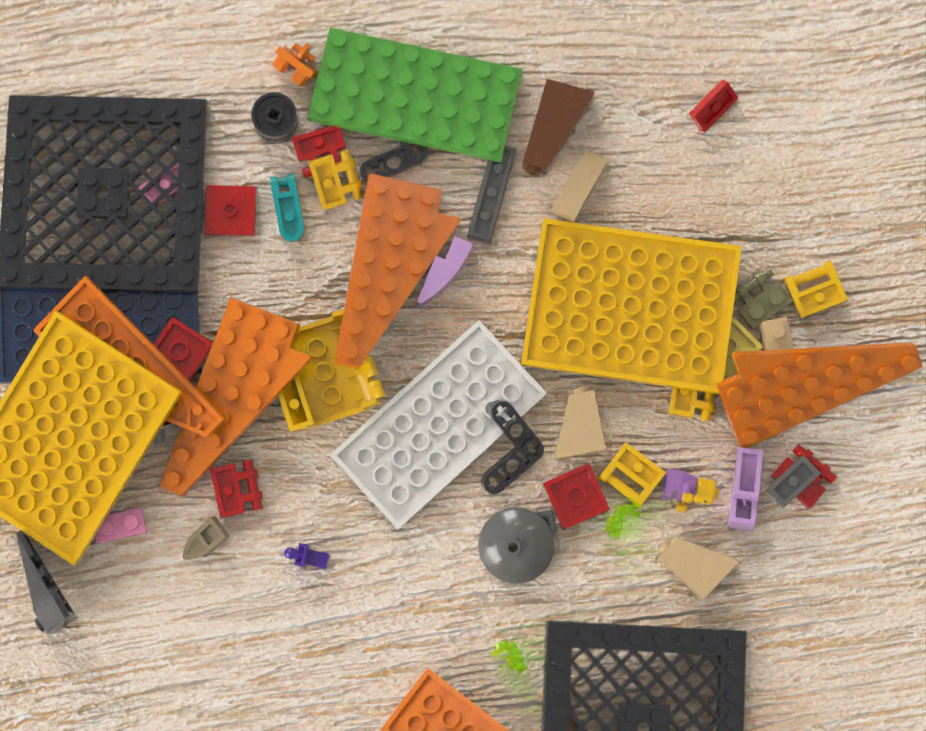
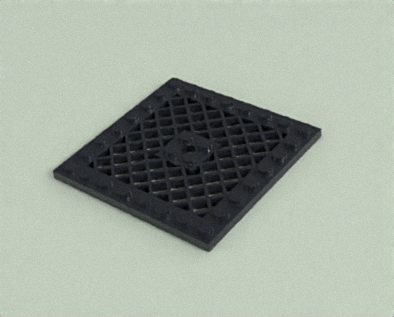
M9 95L0 222V289L71 291L84 276H87L101 291L199 293L207 99ZM51 123H63V124H61V125L56 129ZM75 123L88 124L82 129H80ZM101 124L112 125L107 130H105V128ZM125 124L138 125H136L132 130H130ZM47 125L53 132L46 139L42 140L36 133ZM150 125L162 126L155 131ZM174 125H181L180 131ZM69 126H72L78 133L67 141L62 133ZM96 126L102 134L92 141L86 134ZM121 127L127 134L117 142L111 134ZM145 127L152 135L142 143L136 134ZM170 127L177 135L167 143L160 135ZM34 137L40 144L32 150ZM58 137L64 145L54 152L48 145ZM83 137L89 145L79 153L73 145ZM108 138L114 146L104 154L98 145ZM133 139L139 146L129 154L123 146ZM157 139L164 147L154 155L147 147ZM180 141L178 155L172 147ZM43 149H46L51 157L41 164L35 156ZM70 149L76 157L66 165L60 157ZM95 150L101 157L91 165L85 157ZM119 150L126 158L116 166L109 158ZM144 150L150 159L140 166L134 158ZM169 151L175 159L166 167L159 159ZM31 160L38 166L33 173H31ZM57 161L63 168L55 176H52L47 168ZM82 161L87 168H79L77 176L71 169ZM107 162L112 168L99 167ZM130 162L138 169L131 176L129 168H124ZM179 162L177 179L170 169ZM156 163L162 171L152 178L146 170ZM44 172L50 180L40 188L34 180ZM69 173L75 180L67 188H64L58 181ZM167 173L174 183L164 190L158 182ZM143 174L150 182L139 190L133 182ZM31 184L37 192L29 198ZM55 184L62 192L51 200L45 192ZM129 186L136 192L130 200H128ZM154 186L161 195L151 202L143 193H147ZM178 186L176 203L169 196V193ZM78 187L76 201L70 193ZM101 188H108L110 190L109 196L105 199H99L96 196L97 191ZM42 196L48 204L38 212L32 204ZM67 196L73 205L63 213L57 204ZM166 197L173 207L163 215L157 206ZM142 198L148 206L138 214L131 206ZM28 208L35 214L29 221ZM54 208L60 216L52 224H49L44 216ZM129 210L135 218L125 226L119 219H127ZM153 210L160 218L150 227L143 218ZM75 211L77 218H83L76 225L68 218ZM175 213L176 227L168 220ZM95 219L107 220L102 225H99ZM41 220L47 228L36 236L30 228ZM66 221L72 229L62 237L55 229ZM91 221L97 229L86 237L80 229ZM116 222L122 230L112 238L105 230L112 223ZM140 222L147 230L137 238L130 230ZM165 222L172 231L162 239L155 231ZM28 232L34 238V240H32L26 246V238ZM52 232L59 240L48 248L42 240ZM78 233L84 241L73 249L67 241ZM102 233L109 241L102 248L98 249L92 241ZM127 234L134 242L123 250L117 242ZM152 234L159 242L151 250H148L142 242ZM175 236V248L173 250L167 243ZM39 244L46 252L35 260L29 252ZM64 244L70 253L60 261L54 252ZM89 245L96 253L85 261L79 253ZM114 245L120 254L110 262L104 253ZM139 246L146 254L135 262L129 254ZM164 247L171 255L161 263L154 254ZM25 256H26L32 263H25ZM50 256H51V257L54 259V261L56 262V263H43V262H44L45 260H47ZM76 257L82 264L68 263ZM100 257H101V258L103 259V261L106 263V264H93V263H94L95 261H97ZM126 258L132 265L118 264ZM150 258H151L152 261L156 264V265H143V264L146 263ZM174 260V266H168Z
M547 620L545 622L541 731H569V718L577 726L573 731H587L585 726L593 718L602 727L599 731H612L610 727L616 721L617 731H637L638 725L642 722L649 726V731H670V724L676 731H685L692 724L700 731H711L715 726L716 731H744L747 631ZM572 648H580L572 655ZM588 649H600L604 651L598 657L595 658ZM613 650L629 652L620 659ZM639 652H654L647 660L639 654ZM582 653L591 661L584 670L575 662ZM663 653H678V655L670 662ZM607 654L616 662L609 671L600 663ZM688 654L703 656L695 663ZM712 655L718 656V662ZM632 656L641 663V666L633 673L624 664ZM657 657L666 665L658 674L649 665ZM682 658L690 666L683 675L675 668V665ZM707 659L715 667L708 676L699 668ZM571 666L579 674L572 681ZM595 666L604 675L596 684L586 675ZM619 668L628 676L621 685L612 677ZM644 669L653 677L646 686L637 678ZM669 670L678 679L670 688L661 679ZM694 671L703 680L695 689L686 680ZM718 674L716 687L711 680ZM581 679L590 687L583 696L574 688ZM606 680L615 688L608 697L599 690V687ZM633 681L641 691L631 699L623 689ZM656 683L665 691L657 700L649 692ZM681 684L690 692L682 701L674 693ZM706 685L714 693L707 702L698 694ZM570 692H571L572 695L578 700V701H577L574 705H572L571 707H570ZM594 692L603 701L595 710L586 702ZM620 694L627 703L618 702L617 710L611 701ZM645 695L652 704L636 702ZM668 696L677 704L671 712L670 705L661 704ZM693 697L702 706L694 715L685 706ZM716 700L717 714L710 707ZM580 705L589 713L581 723L572 714ZM607 706L615 716L605 724L597 714ZM680 710L689 718L681 727L673 719ZM705 711L714 719L706 728L698 721V718Z

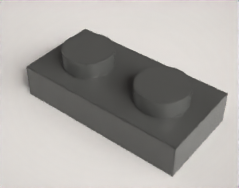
M802 455L766 491L784 508L821 473Z

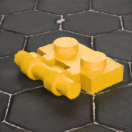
M349 150L340 152L342 161L336 164L333 155L309 161L323 210L346 204L344 194L349 192L352 193L353 200L363 197L361 192L362 183L357 178L355 172V159L351 158ZM345 171L348 182L341 185L338 173Z
M672 387L668 414L693 419L694 411L698 409L702 411L700 420L710 422L711 413L715 411V404L713 403L715 393L705 392L704 400L700 401L696 400L698 391Z

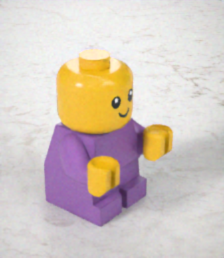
M668 469L663 480L661 500H677L676 511L685 513L687 511V503H692L693 500L700 504H712L715 498L718 499L719 489L716 488L714 480L696 478L685 471Z

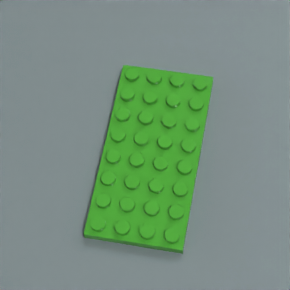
M330 28L307 121L501 163L522 69Z

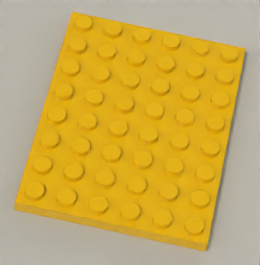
M543 218L521 366L719 394L716 384L724 380L742 246Z
M55 311L0 401V517L73 566L78 565L183 392L59 311Z

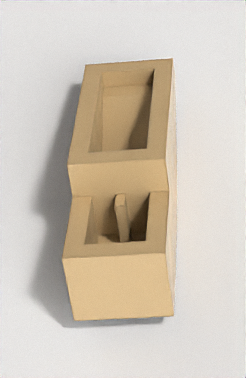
M586 149L556 200L552 212L570 222H575L608 160Z

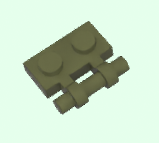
M769 267L762 272L758 271L753 274V278L745 284L736 286L734 303L741 299L745 304L738 309V313L752 331L761 322L767 321L793 302L779 281L772 286L768 284L767 280L774 276ZM759 286L763 292L752 299L749 292Z

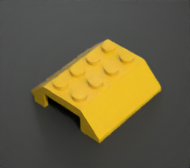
M344 309L332 312L331 317L300 326L292 348L313 356V359L278 396L290 432L320 427L365 412L380 405V399L385 397L380 379H373V377L378 375L372 355L367 356L359 369L334 364Z

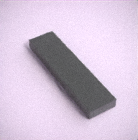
M505 145L501 163L487 161L467 238L491 244L517 148Z

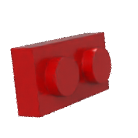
M722 79L688 114L698 129L706 133L739 98L729 82Z

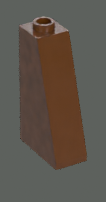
M551 79L546 80L522 163V168L526 169L528 174L535 176L547 174L592 104L594 91Z

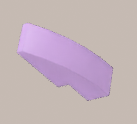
M454 237L446 259L438 256L435 257L417 300V306L424 307L447 289L466 264L473 250V243Z
M742 447L737 449L727 528L753 531L757 501L760 492L763 450Z

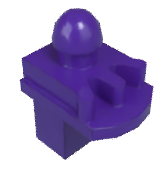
M299 543L298 550L294 549V547H289L284 551L287 559H295L294 565L306 569V565L327 569L330 554L310 550L311 546L309 544Z

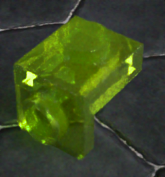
M622 503L621 507L616 506L613 517L608 516L605 531L609 532L608 538L618 540L624 516L639 519L641 512L636 511V507Z

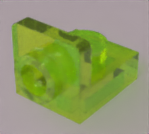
M508 639L494 645L495 651L491 652L493 657L506 651L508 652L509 656L505 657L511 671L516 669L519 674L527 670L515 642L509 643Z

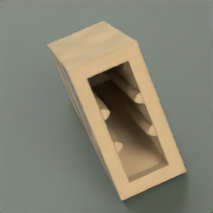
M587 387L573 390V394L569 395L554 455L555 461L605 452L606 447L594 390L588 391Z
M678 538L673 542L668 539L658 549L661 554L657 557L700 600H703L739 563L732 557Z

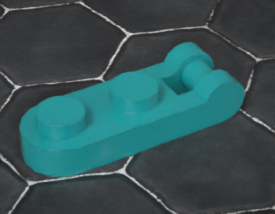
M289 173L287 177L277 178V176L270 177L281 237L287 242H297L304 235V223L295 174ZM289 186L290 192L280 193L281 187Z

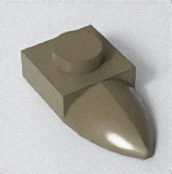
M216 516L210 517L189 537L184 547L183 559H196L209 552H213L230 536Z

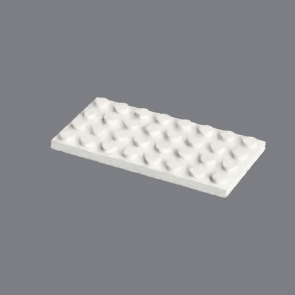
M478 320L333 451L330 456L395 528L399 530L504 434L489 415V407L493 401L498 399L507 401L522 418L547 393ZM501 406L497 408V415L502 416L506 421L511 419L504 413L505 408Z

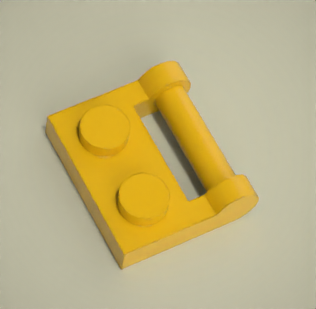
M831 260L823 262L822 266L802 274L783 278L785 287L793 300L800 320L848 300ZM827 275L829 281L801 292L797 289L798 285Z
M625 442L598 479L603 483L606 481L634 502L632 505L639 509L666 472ZM617 468L644 488L641 494H638L612 474L614 469Z

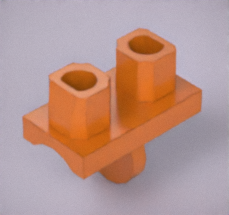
M295 43L292 49L298 54L286 46H278L275 51L278 55L272 65L274 68L282 73H286L289 67L293 65L297 68V71L291 80L300 87H304L311 78H317L319 71L305 61L306 59L313 63L316 58L310 53L312 45L306 43L301 47Z

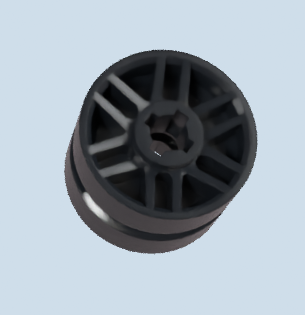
M277 92L264 94L256 100L252 107L251 118L258 136L264 141L280 144L288 141L295 135L299 119L293 101L286 95ZM273 116L278 117V120L274 121Z

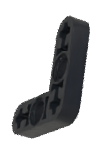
M399 141L401 147L363 162L360 167L361 178L367 183L369 174H364L367 172V167L371 166L372 169L379 168L380 161H383L386 173L383 174L382 169L375 172V175L388 178L419 166L428 158L427 147L416 145L418 150L424 151L421 153V158L417 159L416 156H411L413 153L411 143L406 146L405 143L407 142ZM392 156H396L401 160V165L396 169H392L387 165V160Z
M502 399L491 403L489 415L514 448L482 475L481 485L491 494L502 492L536 463L544 453L542 442L513 406ZM499 406L505 408L504 413L511 418L510 420L506 421L502 416L497 415V408ZM514 424H521L523 429L518 437H512L510 434V429ZM529 444L536 445L534 448L536 452L534 454L527 453L529 451L527 447ZM519 452L522 455H525L524 458L527 459L525 463L523 459L517 455ZM511 459H517L519 463L517 470L514 472H508L506 469L507 462ZM500 468L508 476L506 479L500 476L501 473L498 472ZM490 477L498 478L496 480L498 484L496 487L490 485Z

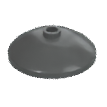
M511 507L495 513L487 520L481 530L478 547L484 566L493 576L507 583L520 584L536 579L548 568L554 555L555 544L549 525L539 514L526 508ZM511 543L518 545L516 552L510 550L509 546Z

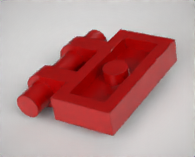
M328 126L292 137L299 163L307 160L312 161L317 157L330 154L333 155L336 164L342 161L341 157L339 158L338 151L347 149L341 128L336 126ZM310 167L301 169L304 178L312 176Z
M798 444L793 449V452L798 457L804 455L821 473L795 497L806 508L810 509L826 491L819 482L824 478L832 484L837 476L830 471L831 467L826 463L823 465L817 460L811 450H806ZM787 457L770 477L774 480L778 479L795 462Z
M253 460L243 461L244 471L238 473L235 463L210 469L221 519L245 514L244 503L247 502L252 503L253 511L263 509L261 500L264 498L262 491H259L257 477L259 476L257 469H254ZM247 480L248 494L242 495L239 481Z

